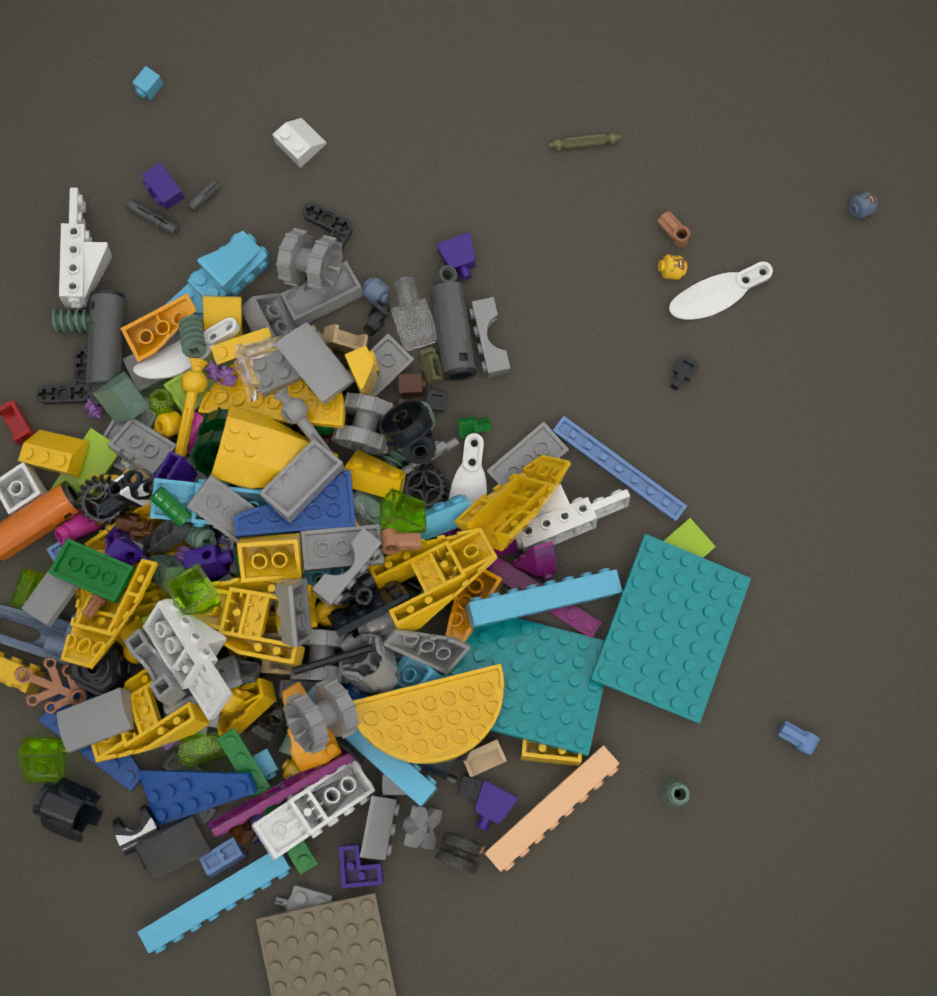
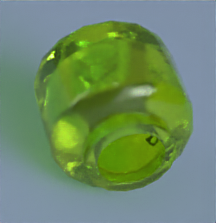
M162 388L152 391L148 400L149 409L154 415L158 416L173 411L174 398L170 391Z

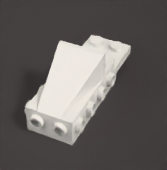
M70 188L69 224L61 223L59 297L65 308L73 310L88 308L90 293L95 291L112 259L108 243L93 242L92 237H90V231L86 229V222L83 219V213H86V202L83 201V195H80L78 188Z
M560 484L539 515L516 538L518 550L522 548L523 553L526 554L525 552L534 546L553 541V544L556 545L595 529L597 519L628 507L630 494L627 489L623 491L619 489L612 492L609 497L595 499L592 504L588 497L584 499L579 497L573 500L572 504H569Z
M178 597L158 601L143 628L182 690L189 688L207 719H215L232 695L229 687L214 666L218 661L216 655L227 639L221 633L189 614Z
M356 760L351 764L339 767L333 774L321 777L317 783L303 787L304 790L299 794L289 795L286 797L288 800L286 803L252 825V828L273 860L309 836L315 838L323 832L321 828L325 825L331 827L339 821L338 816L341 814L347 816L355 810L353 806L357 803L363 805L371 799L369 795L376 790Z

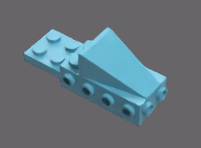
M242 230L240 233L234 234L226 246H221L217 251L200 257L197 260L201 268L190 275L187 280L189 283L166 304L188 293L197 310L193 315L200 317L203 322V296L239 295L242 289L252 283L255 277L265 271L271 264L268 257L269 252L263 246L259 247L256 244V239L250 233L246 234Z
M154 478L152 495L162 486L191 513L186 522H191L196 527H205V524L211 525L187 507V504L206 479H198V482ZM222 482L254 507L259 508L268 504L259 495L264 488L248 489L241 486H230V483ZM151 501L150 518L171 520Z

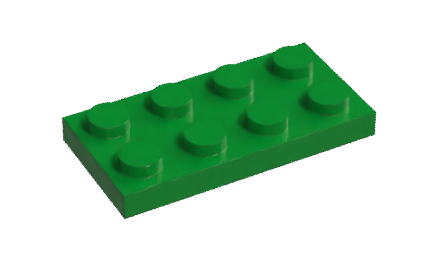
M67 538L48 573L117 604L136 568Z

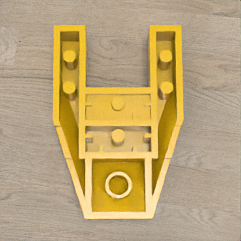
M480 527L457 532V535L447 537L440 535L437 536V539L427 541L421 539L420 550H399L396 554L384 557V564L371 565L368 568L379 589L383 588L388 582L398 580L401 583L415 575L417 576L424 593L389 610L397 629L416 631L497 559V555Z
M234 578L228 581H215L195 585L189 614L224 635L227 640L223 646L244 656L295 667L302 664L305 647H292L282 643V641L263 638L271 601L278 602V597L275 595L276 583L281 581V579L241 582V578ZM307 584L309 608L314 609L317 598L312 594L314 586Z
M144 669L124 683L125 687L123 688L130 691L134 729L91 745L95 761L99 763L153 750L197 733L210 724L201 707L192 702H188L161 719L155 700L156 696L150 687L152 679L147 670Z

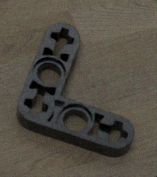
M314 203L306 204L303 207L304 218L308 222L331 232L330 236L337 238L342 243L343 251L353 231L351 222ZM312 209H314L315 214L319 215V220L318 217L314 214H311L309 216L307 211H312ZM330 216L333 218V221L327 225L323 223V218ZM336 221L338 222V225L342 227L347 225L348 230H344L342 232L341 227L336 225Z
M81 348L74 353L73 385L41 386L36 391L38 401L46 405L88 402L87 399L90 398L92 387L86 384V379L79 380L78 377L80 372L87 369V367H83V362L79 359L83 354L87 356V349ZM87 358L84 359L85 366H87ZM63 390L69 391V396L66 399H60L59 395ZM73 390L76 394L82 393V390H84L87 395H84V398H82L80 395H74ZM46 391L49 394H55V398L53 396H46V399H44L41 395H44Z

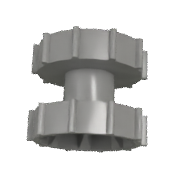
M293 228V231L285 233V238L281 246H279L276 263L278 279L283 280L284 284L297 287L299 283L305 281L307 275V286L312 287L315 292L327 294V291L334 289V285L339 275H341L342 260L344 259L342 243H339L335 237L323 235V238L315 241L313 247V236L308 235L306 230Z
M347 392L346 395H343L345 412L354 416L351 426L344 425V429L334 428L331 441H334L338 446L352 451L359 449L369 455L383 456L387 454V441L383 435L376 433L382 417L394 407L393 403L382 400L379 397Z
M311 629L312 638L300 646L309 647V663L334 655L335 649H342L339 645L349 635L353 636V634L346 633L339 637L336 631ZM333 664L297 675L294 674L293 670L295 666H292V675H290L291 680L321 682L329 678L330 680L338 679L340 684L349 683L342 675L340 668L333 666Z
M327 678L316 684L317 688L313 693L316 704L307 694L300 695V693H297L285 699L286 704L283 710L287 721L286 724L295 738V742L297 741L305 753L312 752L314 755L327 748L326 743L330 739L327 728L335 737L342 736L343 739L357 732V725L360 724L356 712L357 707L348 694V690L338 682V679L330 680Z

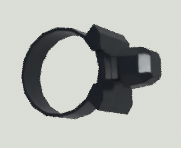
M374 301L373 307L367 315L370 319L365 324L363 331L369 336L377 333L384 326V320L389 316L390 307L387 304L379 305Z

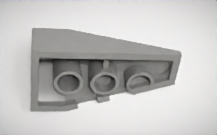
M394 629L383 642L384 646L447 675L471 648L469 644L455 637Z

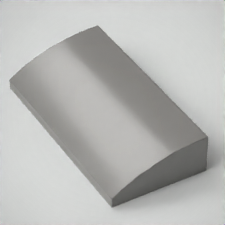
M347 261L342 263L341 275H339L334 289L327 291V294L313 291L312 287L307 286L308 280L298 284L297 287L294 286L280 293L297 327L306 322L310 323L363 296V289Z
M308 322L297 327L275 343L276 347L325 406L355 381Z
M313 439L259 495L290 524L344 469L343 462Z
M117 688L56 713L60 735L67 753L75 752L134 729L130 691L123 688Z

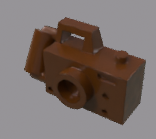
M120 513L117 517L115 529L129 531L130 534L142 536L143 534L152 536L156 522L147 520V518L141 517L138 513Z
M249 818L244 824L235 825L229 829V834L240 845L251 844L255 831L248 823Z

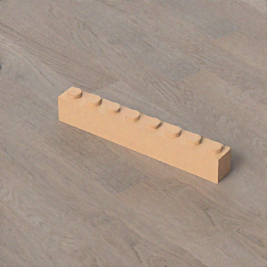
M602 745L485 851L486 856L500 872L503 869L508 871L515 864L514 859L518 856L522 858L530 851L528 847L533 842L535 844L539 843L545 837L543 833L548 828L552 831L560 823L558 821L563 815L567 817L574 811L573 806L577 802L580 804L589 797L587 793L592 788L597 790L604 783L602 779L605 776L611 777L617 772L618 768L616 766L620 763Z

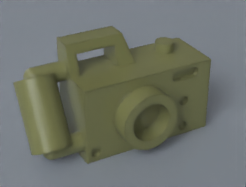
M433 346L421 350L419 366L420 371H424L426 384L440 382L443 380V373L439 354H436V349Z

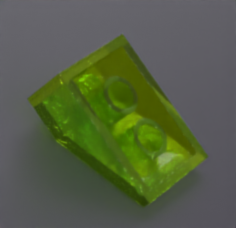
M195 733L180 740L178 760L184 767L194 768V765H203L227 757L217 740L218 736Z

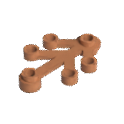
M46 657L43 660V666L48 669L52 681L32 674L31 670L25 666H20L15 670L14 677L18 682H32L47 688V690L37 694H28L25 697V702L29 706H35L38 702L57 694L66 696L55 702L46 701L44 703V710L51 714L56 709L68 704L74 706L87 700L86 690L77 686L69 674H65L64 671L69 667V664L62 666L61 673L67 677L70 689L62 685L56 669V660L52 657ZM52 660L53 664L48 667L46 665L47 661ZM21 671L26 672L24 677H19ZM75 693H80L78 699H74ZM32 696L35 697V701L33 703H29V698ZM49 704H53L52 710H47Z

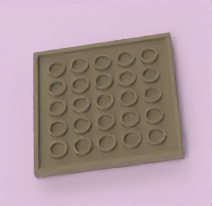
M376 892L256 918L271 996H397Z

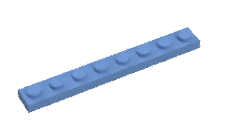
M565 416L562 417L552 430L558 437L674 522L677 521L686 509V504Z

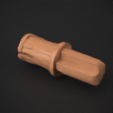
M92 594V599L82 611V614L90 619L100 606L105 605L106 599Z

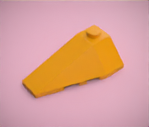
M187 293L120 328L137 362L156 354L179 330V321L186 316L193 315L197 310Z
M485 569L453 599L445 636L455 637L466 642L474 628H470L465 605L472 598L481 596L482 599L489 598L488 595L498 593L503 585L501 577Z
M296 682L282 691L284 707L286 704L285 699L297 693H300V695L307 694L300 682ZM328 728L327 733L330 739L326 743L327 748L314 755L312 752L305 753L297 741L295 742L290 729H287L291 740L290 753L299 772L326 764L342 753L333 733Z

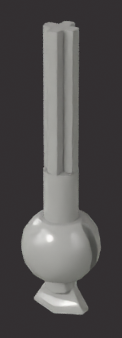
M287 387L276 393L274 398L283 405L281 407L282 418L287 423L297 424L310 441L315 439L334 455L307 419L308 407L306 403L300 398L292 399L288 394Z

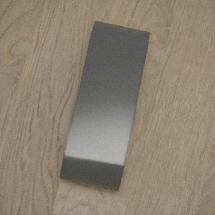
M171 520L164 521L155 528L152 536L145 535L143 537V551L164 554L187 538L190 533L189 523L185 522L179 527Z

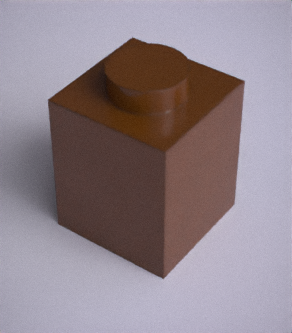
M421 373L399 374L400 398L423 396V391L426 390V379H422Z

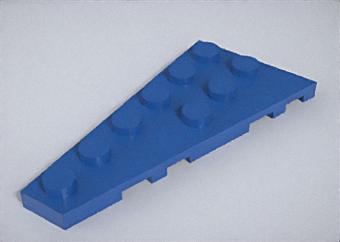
M350 470L336 476L290 524L269 504L234 516L236 538L356 526Z
M67 683L65 687L70 689L69 684ZM86 690L87 700L92 699L91 693ZM80 693L74 694V699L80 697ZM58 694V696L55 698L53 702L60 700L66 696ZM51 704L47 710H52L53 704ZM68 704L56 709L51 714L45 711L39 721L61 737L56 713L73 705ZM91 745L78 750L130 791H133L140 782L137 770L141 768L132 755L98 763L95 761Z
M147 768L137 770L158 826L258 792L251 772H202L201 770L178 769L147 770Z

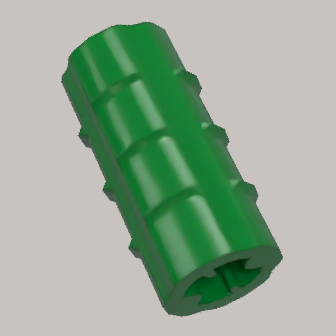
M162 486L150 497V500L156 507L160 508L163 514H166L179 527L191 516V513L185 506L181 505L178 499H175Z

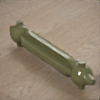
M611 132L608 135L597 134L571 137L564 140L555 139L548 145L555 150H560L562 147L569 149L603 145L607 142L614 144L622 137Z

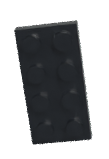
M398 580L391 581L383 588L372 591L373 597L370 603L362 605L354 600L342 609H335L327 618L340 637L410 600L408 592Z

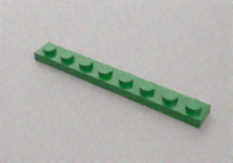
M235 727L217 737L218 742L236 771L251 772L258 792L251 794L253 798L272 788ZM282 803L269 806L263 812V815H268L280 807ZM305 840L287 851L300 875L318 864Z

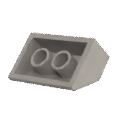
M280 293L252 296L242 306V314L251 331L254 332L269 327L275 343L297 328ZM274 345V346L269 347V348H266V349H264V350L278 349V348L276 347V345Z
M307 578L283 579L277 582L275 595L278 597L279 635L282 637V643L298 647L312 638Z
M379 795L371 796L360 857L386 860L387 856H391L393 844L389 843L390 836H394L396 824L393 823L394 815L398 816L400 809L397 799Z

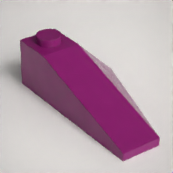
M553 541L534 546L526 551V554L519 556V559L512 561V565L518 570L536 579L542 578L543 581L553 578V574L557 572Z

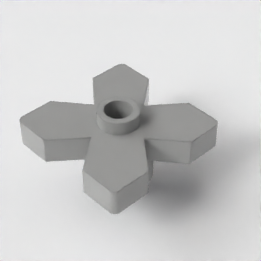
M413 805L410 816H407L403 822V829L407 832L404 845L417 848L420 845L421 848L434 850L437 838L433 829L440 823L443 811L434 808L426 810L425 807Z

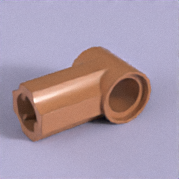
M670 211L662 214L657 223L669 235L673 244L678 248L687 246L690 238L689 228L682 225ZM682 234L686 238L680 239L677 235Z
M387 528L380 533L382 552L384 554L392 555L398 553L399 550H420L421 534L419 532H398L394 528Z

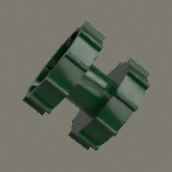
M218 407L217 410L208 414L204 413L196 434L195 444L191 449L189 458L193 460L195 471L199 470L207 477H209L213 470L229 409Z

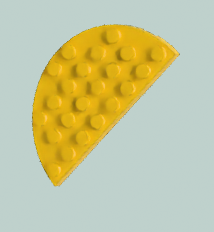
M279 349L263 350V353L253 356L247 355L231 364L229 367L235 368L233 375H238L239 377L234 383V387L221 385L220 383L223 379L219 378V382H215L209 392L206 391L198 413L200 415L208 414L217 410L218 407L229 409L231 405L269 416L280 423H287L281 416L282 403L274 398L275 394L279 391L263 397L250 362ZM304 380L287 386L288 394L292 399L300 398L306 403L308 407L306 417L313 426L344 429L345 402L342 392L325 406Z
M497 664L354 700L353 703L357 707L356 712L360 722L357 725V729L375 748L401 761L415 764H435L455 759L478 745L493 727L503 702L504 677L502 666Z

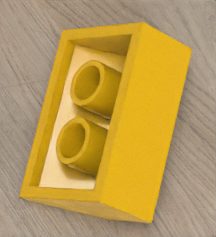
M363 346L345 354L359 392L371 396L378 379L377 371H379L373 350L369 351L367 346Z
M38 430L23 443L18 461L25 462L35 468L79 478L90 441Z
M300 533L241 537L239 539L237 549L241 582L302 578Z

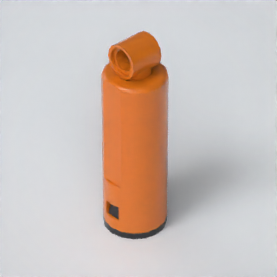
M63 481L0 522V560H7L81 512L77 508L82 504L76 503V500L80 497L76 495L77 491L68 481Z

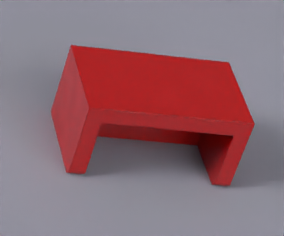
M14 400L0 406V415L3 416L13 434V441L20 446L23 445L27 439L35 434L23 410Z

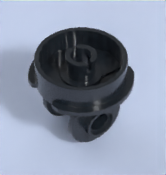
M407 400L391 408L379 423V431L387 441V447L389 449L403 448L405 458L414 464L426 463L436 453V444L432 439L431 432L433 420L429 414L428 407H425L419 400Z

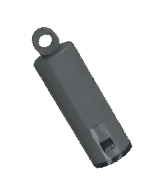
M449 265L441 267L434 275L433 282L435 285L431 287L430 294L443 379L447 381H460L476 376L477 369L464 286L462 283L455 281L457 278L456 270Z
M95 290L90 293L86 384L92 387L90 401L95 404L100 403L93 395V392L122 372L123 333L120 328L124 327L125 295L114 290Z

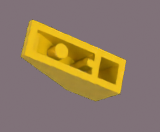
M267 327L211 346V350L216 364L220 365L275 345L270 328Z

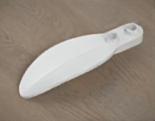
M759 262L740 272H727L704 279L676 296L670 303L669 311L674 317L684 320L713 316L735 304L744 296L748 289L769 280L772 276L773 268L768 262ZM764 270L766 274L761 275L759 271ZM747 278L749 282L743 283L742 279Z
M225 318L204 332L207 351L199 359L204 360L212 352L211 346L227 341L239 332L240 326L234 318ZM181 340L136 364L133 371L137 376L146 379H166L187 372L191 369L189 357L182 353Z
M472 433L465 439L463 462L454 476L449 500L455 495L465 494L470 505H472L483 494H487L486 477L482 468L484 441L479 434ZM473 440L478 442L476 447L471 446ZM470 459H474L476 461V464L474 466L469 465L468 462Z

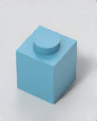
M147 66L143 68L132 82L136 89L135 92L140 97H146L149 100L164 85L160 75Z
M270 748L253 756L267 780L277 776L276 772L280 770V767Z

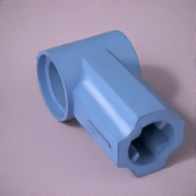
M788 721L783 723L777 736L793 744L797 750L808 756H812L820 741L818 736L809 731H803Z

